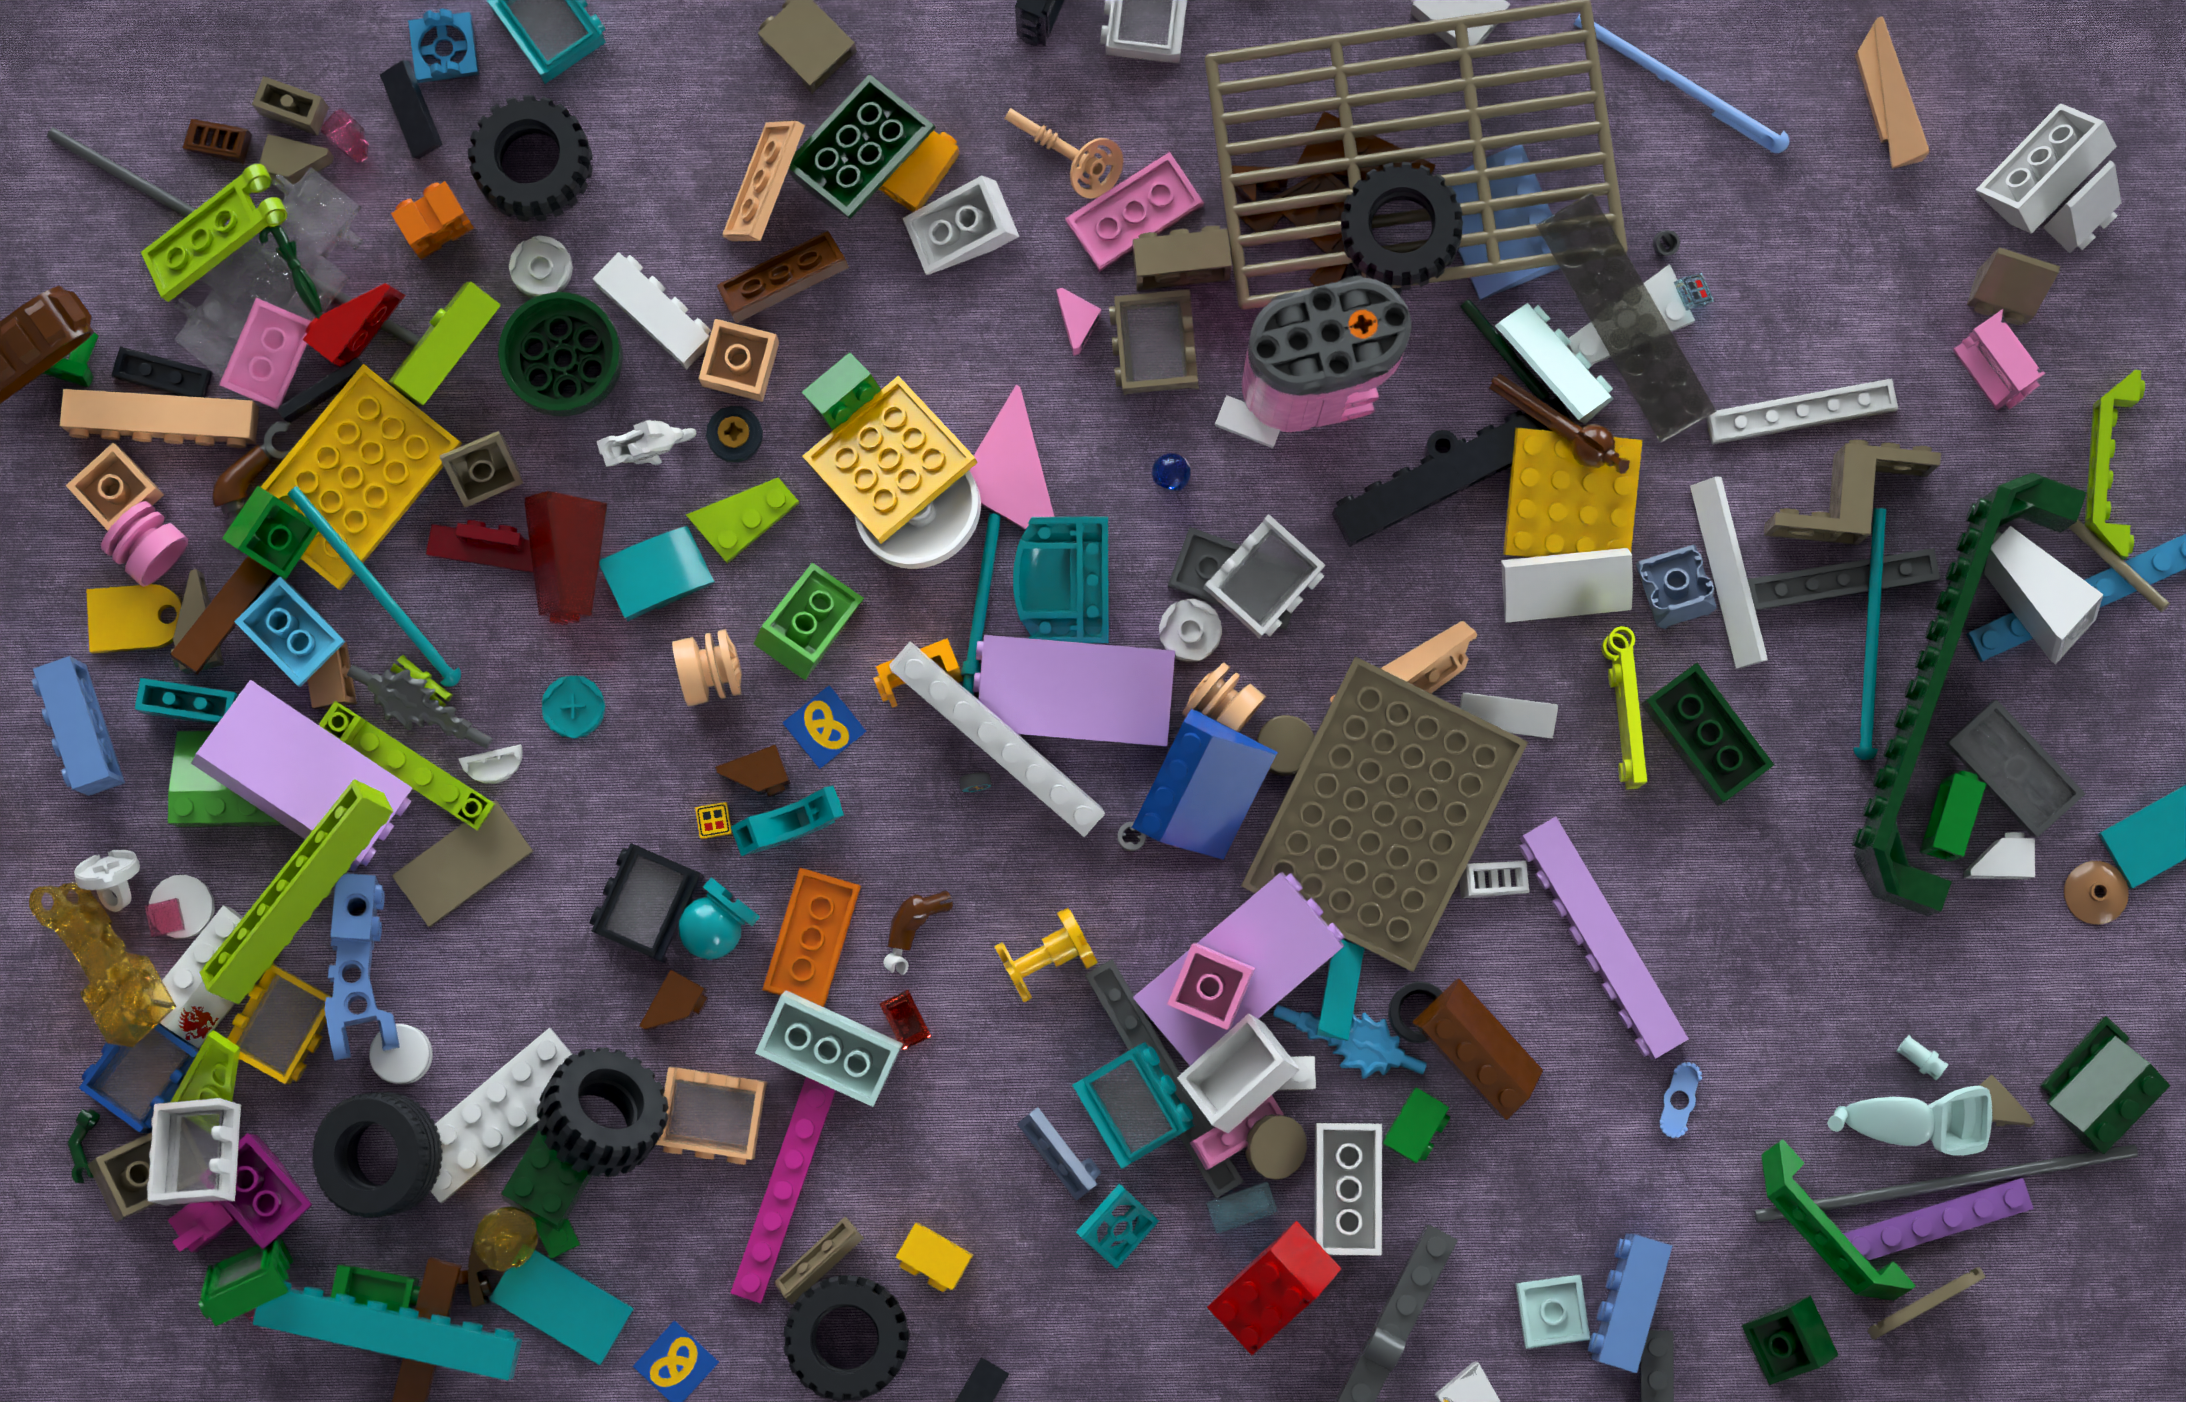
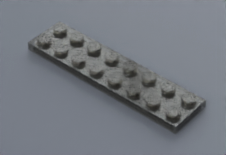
M1590 192L1536 224L1537 229L1660 443L1715 413L1714 406L1594 195Z

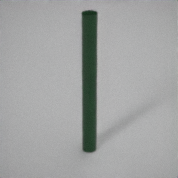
M1470 299L1466 300L1460 308L1532 394L1538 399L1549 396L1550 394L1473 302Z

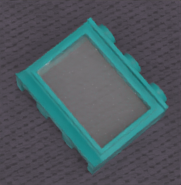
M487 0L495 16H498L506 31L514 38L526 59L531 62L544 84L606 43L602 34L606 29L596 14L590 17L585 10V7L588 6L586 0Z
M1146 1042L1134 1047L1085 1078L1072 1084L1121 1169L1194 1126L1191 1110L1185 1103L1180 1102L1175 1093L1176 1086L1169 1075H1164L1159 1066L1160 1059L1158 1054L1151 1046L1148 1047Z

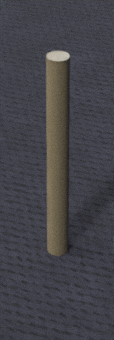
M2077 519V522L2069 527L2073 533L2160 612L2168 608L2170 602L2082 522Z

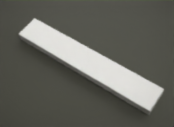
M1892 379L1711 411L1705 415L1711 444L1714 445L1894 412L1898 410L1893 381Z
M1713 477L1691 485L1690 488L1735 666L1738 669L1766 661L1768 658L1721 477Z

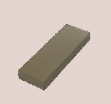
M845 1216L774 1281V1284L784 1298L792 1305L802 1293L811 1288L860 1243L864 1237Z

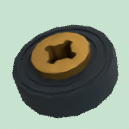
M728 406L720 409L711 417L706 430L709 448L718 458L726 462L739 463L748 460L757 453L763 438V430L759 419L752 411L742 406Z

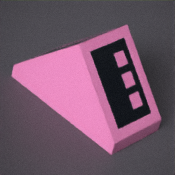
M1059 288L1056 289L1057 300L1073 356L1078 355L1101 317V309L1068 290Z

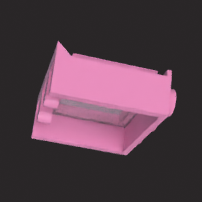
M2003 309L1974 328L1973 332L1953 349L1956 356L1997 411L2005 405L2008 409H2011L2024 400L2025 397L2040 386L2037 380L2045 374L2044 371L2039 374L2037 371L2039 367L2007 323L2001 322Z

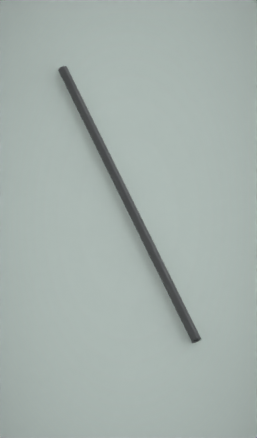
M52 127L47 134L48 139L179 214L187 217L196 210V208L58 129ZM249 240L240 247V249L292 278V271H290L287 262L280 256L252 240ZM306 272L314 282L317 292L329 300L342 305L353 299ZM387 319L381 327L385 332L413 348L421 339L418 335L390 319Z

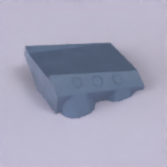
M1695 545L1636 563L1658 627L1666 629L1668 626L1704 615L1709 616L1717 608L1713 597V583L1710 578L1706 577L1703 559Z

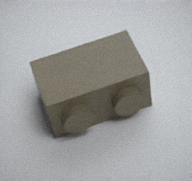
M263 76L252 102V106L259 115L317 136L329 109L321 96Z

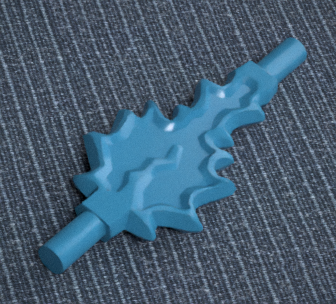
M1276 1005L1273 1013L1274 1017L1296 1025L1295 1028L1302 1032H1307L1309 1040L1321 1038L1328 1041L1329 1047L1336 1046L1332 1053L1344 1056V1060L1339 1066L1341 1068L1361 1069L1363 1079L1378 1070L1384 1076L1391 1067L1399 1068L1401 1066L1422 1075L1425 1071L1427 1062L1404 1054L1405 1050L1398 1048L1400 1037L1390 1036L1386 1019L1374 1022L1366 1013H1363L1360 1020L1353 1014L1349 1040L1345 1041L1316 1035L1319 1017L1314 1016L1312 1012L1301 1011L1299 1013L1281 1005Z

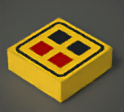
M727 802L695 807L701 840L732 834Z

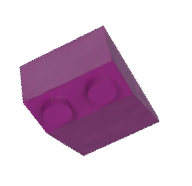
M247 1133L239 1140L235 1201L220 1202L261 1249L265 1250L313 1204L279 1158L258 1135ZM209 1168L199 1178L208 1189L216 1190L217 1173L212 1172Z

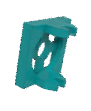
M1118 1184L1076 1233L1117 1269L1160 1220L1123 1186ZM1120 1205L1132 1206L1123 1216L1114 1217L1111 1214ZM1137 1217L1135 1228L1132 1231V1222ZM1105 1221L1108 1224V1234L1099 1243L1097 1230ZM1122 1221H1126L1127 1226L1124 1232L1120 1235H1114L1115 1226ZM1124 1240L1122 1243L1110 1247L1115 1241Z

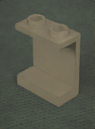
M786 0L782 5L783 10L775 17H768L761 24L758 36L764 46L768 44L802 78L803 85L813 94L857 52L855 42L813 0Z

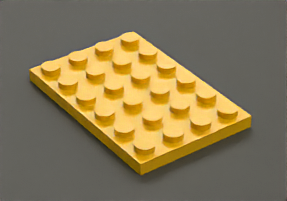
M363 364L263 483L261 488L305 516L287 494L295 486H298L354 554L364 563L444 467L440 455L459 448L462 443ZM319 531L301 556L305 563L340 591L355 574Z

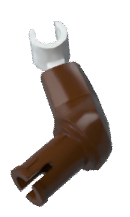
M945 890L924 898L915 894L901 904L892 919L887 947L893 948V953L888 954L884 959V966L891 973L894 972L895 965L897 972L901 975L907 972L909 965L907 960L901 957L902 951L911 950L916 930L926 922L928 917L952 910L953 902L940 904L941 901L951 899L948 891Z

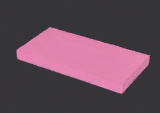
M1168 152L1066 217L1065 222L1100 272L1132 252L1133 239L1138 238L1140 234L1154 232L1158 235L1204 206V202L1172 154Z

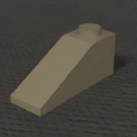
M197 569L190 570L173 637L175 647L210 604L204 574ZM220 647L202 670L224 665ZM172 658L176 668L179 667L186 674L194 673Z

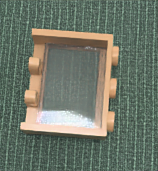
M668 1067L663 1096L668 1100L669 1109L666 1112L668 1121L656 1145L664 1146L663 1152L682 1155L683 1149L695 1151V1157L714 1160L715 1154L727 1156V1162L746 1165L747 1159H755L767 1082Z

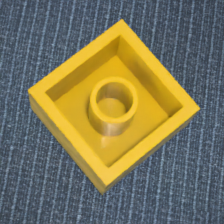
M915 1223L896 1258L901 1260L899 1267L914 1276L920 1271L930 1277L927 1281L928 1284L945 1292L947 1288L950 1290L955 1289L974 1255L924 1225Z

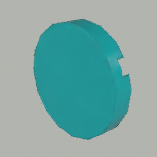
M571 675L560 677L549 685L543 695V719L552 731L562 737L577 739L588 736L599 727L604 719L606 704L603 693L594 682L584 676Z

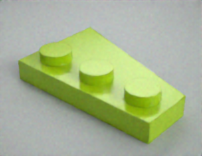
M778 477L688 513L686 516L728 564L796 507L799 501Z
M215 1030L210 1032L170 1103L215 1098L232 1102L240 1047ZM221 1114L188 1116L186 1118L211 1134L214 1126H220Z

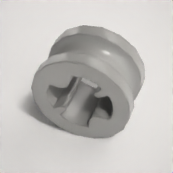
M1134 822L1123 824L1118 831V842L1127 851L1139 850L1146 841V835L1140 832L1141 836L1137 837L1140 840L1138 844L1134 845L1131 841L1127 844L1124 842L1122 837H1126V834L1123 833L1126 829L1129 828L1132 832L1136 831L1131 828Z

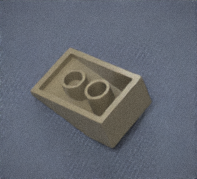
M1999 247L1977 270L1967 305L1975 307L1974 310L1983 315L1996 314L2003 309L2002 316L2005 317L2004 320L2015 325L2027 324L2037 313L2059 273L2060 266Z
M182 1118L177 1192L200 1182L199 1177L209 1169L184 1118ZM152 1132L99 1156L88 1164L115 1223L157 1204L147 1201V1184L150 1172L149 1152L152 1143Z

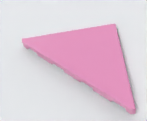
M1016 385L974 454L978 463L969 471L977 483L981 505L1026 530L1031 517L1055 516L1020 386Z

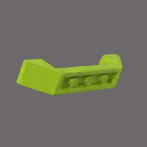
M2134 370L2093 404L2085 526L2122 560L2127 558L2134 548V536L2130 535L2131 525L2105 523V520L2109 519L2111 513V502L2107 501V491L2112 487L2113 471L2109 470L2110 458L2114 456L2116 446L2115 440L2111 439L2112 427L2116 426L2118 411L2113 407L2131 408L2139 402V399L2143 398L2145 381L2141 380L2142 370Z
M337 701L333 702L319 723V726L477 831L496 805Z

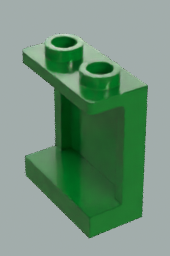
M340 1264L337 1265L331 1298H335L336 1294H345L356 1297L355 1303L367 1305L368 1301H377L387 1304L386 1310L399 1312L400 1307L413 1309L416 1306L421 1287L418 1286V1278Z

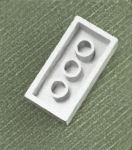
M1315 1124L1314 1240L1328 1255H1382V1124Z

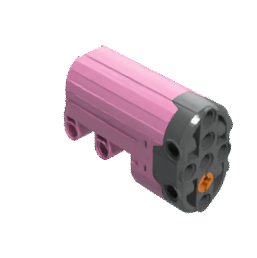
M1363 276L1349 277L1337 283H1330L1302 290L1301 292L1285 293L1273 298L1258 314L1249 338L1242 378V393L1249 411H1252L1263 424L1284 432L1304 431L1311 429V427L1316 426L1317 428L1374 413L1373 402L1379 399L1376 387L1383 384L1398 369L1410 337L1411 317L1405 301L1388 285L1374 279L1364 278Z

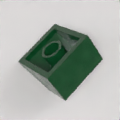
M1811 1295L1785 1304L1741 1325L1769 1385L1818 1369L1839 1356Z

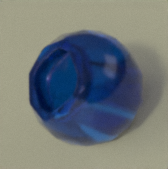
M1177 453L1161 455L1152 466L1154 483L1166 489L1181 491L1187 486L1191 477L1189 463Z

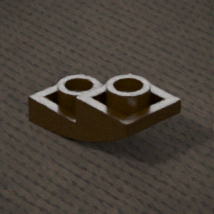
M485 1237L475 1238L470 1250L468 1286L472 1308L490 1303L488 1296L492 1295L489 1279L487 1276L482 1277L481 1271L493 1268L492 1261L496 1260V1255L492 1242H486Z

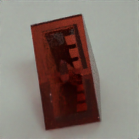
M909 990L879 1003L897 1040L903 1043L902 1050L932 1037Z

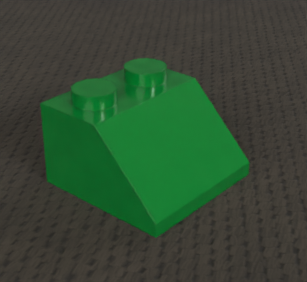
M257 486L222 539L286 580L318 530L306 516Z

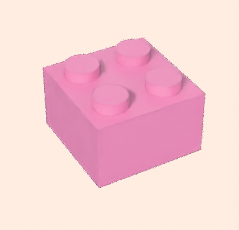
M1194 943L1191 945L1167 1005L1228 1030L1232 1026L1255 968Z

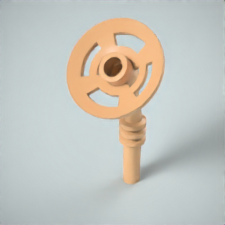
M1011 108L1004 118L1005 120L1033 136L1035 142L1041 141V146L1046 144V149L1052 148L1073 161L1070 170V180L1073 189L1082 197L1089 199L1098 198L1112 189L1118 181L1123 168V155L1120 147L1112 140L1107 138L1094 139L1078 150L1058 138V133L1052 134L1051 129L1046 130L1045 125L1041 127ZM1098 146H1106L1110 150L1111 154H1107L1104 150L1098 148ZM1095 153H1099L1102 158L1095 157ZM1106 165H1112L1108 176L1100 183L1098 178L1104 173ZM1083 173L1089 174V178H1085ZM1080 179L1085 184H1089L1090 188L1081 187L1077 180Z

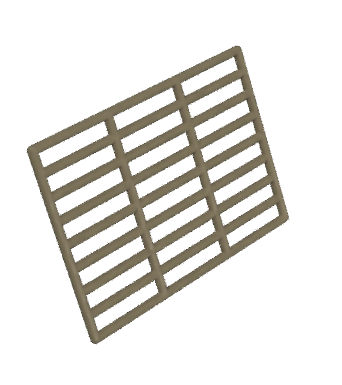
M1568 0L1215 52L1205 56L1239 308L1243 310L1265 307L1273 298L1279 295L1310 289L1303 288L1250 296L1247 278L1353 263V261L1343 251L1245 266L1243 247L1340 234L1341 221L1241 235L1239 217L1345 202L1347 195L1352 194L1353 186L1358 180H1361L1359 168L1468 152H1472L1475 170L1443 174L1441 176L1445 179L1447 187L1477 183L1479 201L1460 203L1462 216L1481 213L1483 231L1462 234L1460 247L1485 244L1488 262L1445 268L1444 273L1440 277L1430 278L1429 283L1623 256L1628 251L1590 0ZM1580 12L1582 30L1469 46L1467 28ZM1455 30L1457 48L1351 64L1344 63L1343 46ZM1582 42L1585 45L1587 60L1474 76L1472 58ZM1330 48L1332 66L1220 83L1218 69L1220 64ZM1459 61L1460 79L1349 95L1347 77ZM1589 73L1591 91L1478 107L1476 89ZM1334 79L1337 97L1224 113L1222 95ZM1459 91L1464 93L1466 109L1353 125L1351 107ZM1591 103L1594 105L1596 121L1490 137H1483L1481 119ZM1336 109L1339 111L1341 127L1235 143L1228 142L1226 125ZM1468 121L1469 140L1357 155L1355 141L1357 137ZM1598 134L1600 152L1487 168L1485 150ZM1343 140L1345 158L1235 174L1232 171L1230 156ZM1601 164L1603 166L1604 183L1491 198L1490 180ZM1347 170L1349 188L1237 204L1235 186ZM1607 195L1609 213L1496 229L1494 211ZM1426 209L1376 215L1372 220V229L1430 221L1431 218ZM1606 226L1612 227L1614 244L1500 260L1498 242ZM1428 239L1381 247L1395 253H1408L1421 248ZM1361 272L1362 276L1366 278V274ZM1393 285L1392 289L1400 288L1401 286Z

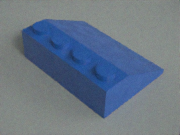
M1191 708L1131 828L1161 843L1224 860L1278 752Z

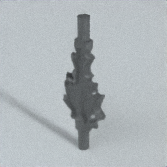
M354 664L348 670L347 676L368 686L367 689L374 693V704L382 705L387 721L395 717L408 730L412 729V722H415L420 727H424V721H426L429 726L433 724L440 726L446 736L454 734L461 740L466 738L485 749H488L491 745L493 738L471 727L472 723L465 718H457L455 716V707H441L438 704V700H430V696L434 694L435 689L425 688L424 686L427 681L425 679L412 678L410 670L406 669L395 675L386 670L382 676L377 673L373 675Z

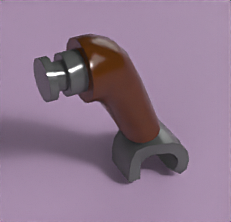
M282 421L271 425L265 434L264 444L262 446L256 445L228 467L217 479L213 487L212 501L214 507L220 506L223 514L228 515L229 519L225 520L227 525L233 523L244 507L243 498L248 496V486L271 463L270 459L273 457L284 459L292 450L277 451L271 442L274 434L278 432L286 433L291 423Z

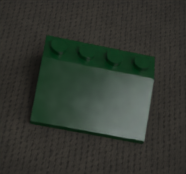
M869 74L794 153L788 171L793 179L815 198L851 219L936 127Z

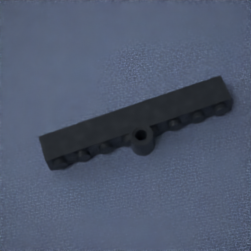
M1549 396L1540 399L1571 420L1559 397L1550 400ZM1521 410L1504 418L1506 423L1494 428L1493 424L1482 428L1476 432L1478 437L1466 442L1465 438L1458 440L1448 430H1438L1427 441L1425 458L1420 460L1422 465L1410 470L1409 466L1404 467L1392 474L1394 479L1382 484L1381 480L1376 481L1365 487V493L1356 498L1351 494L1336 502L1337 507L1334 508L1332 515L1348 546L1351 547L1511 467L1516 428L1552 430L1528 414H1522ZM1439 443L1446 445L1448 452L1439 453L1435 445Z

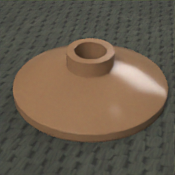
M2089 861L2080 864L2070 872L2064 885V899L2068 909L2077 919L2088 924L2101 925L2115 920L2124 911L2128 902L2129 893L2126 880L2117 868L2106 862ZM2096 886L2103 888L2104 895L2102 898L2095 895L2094 889Z

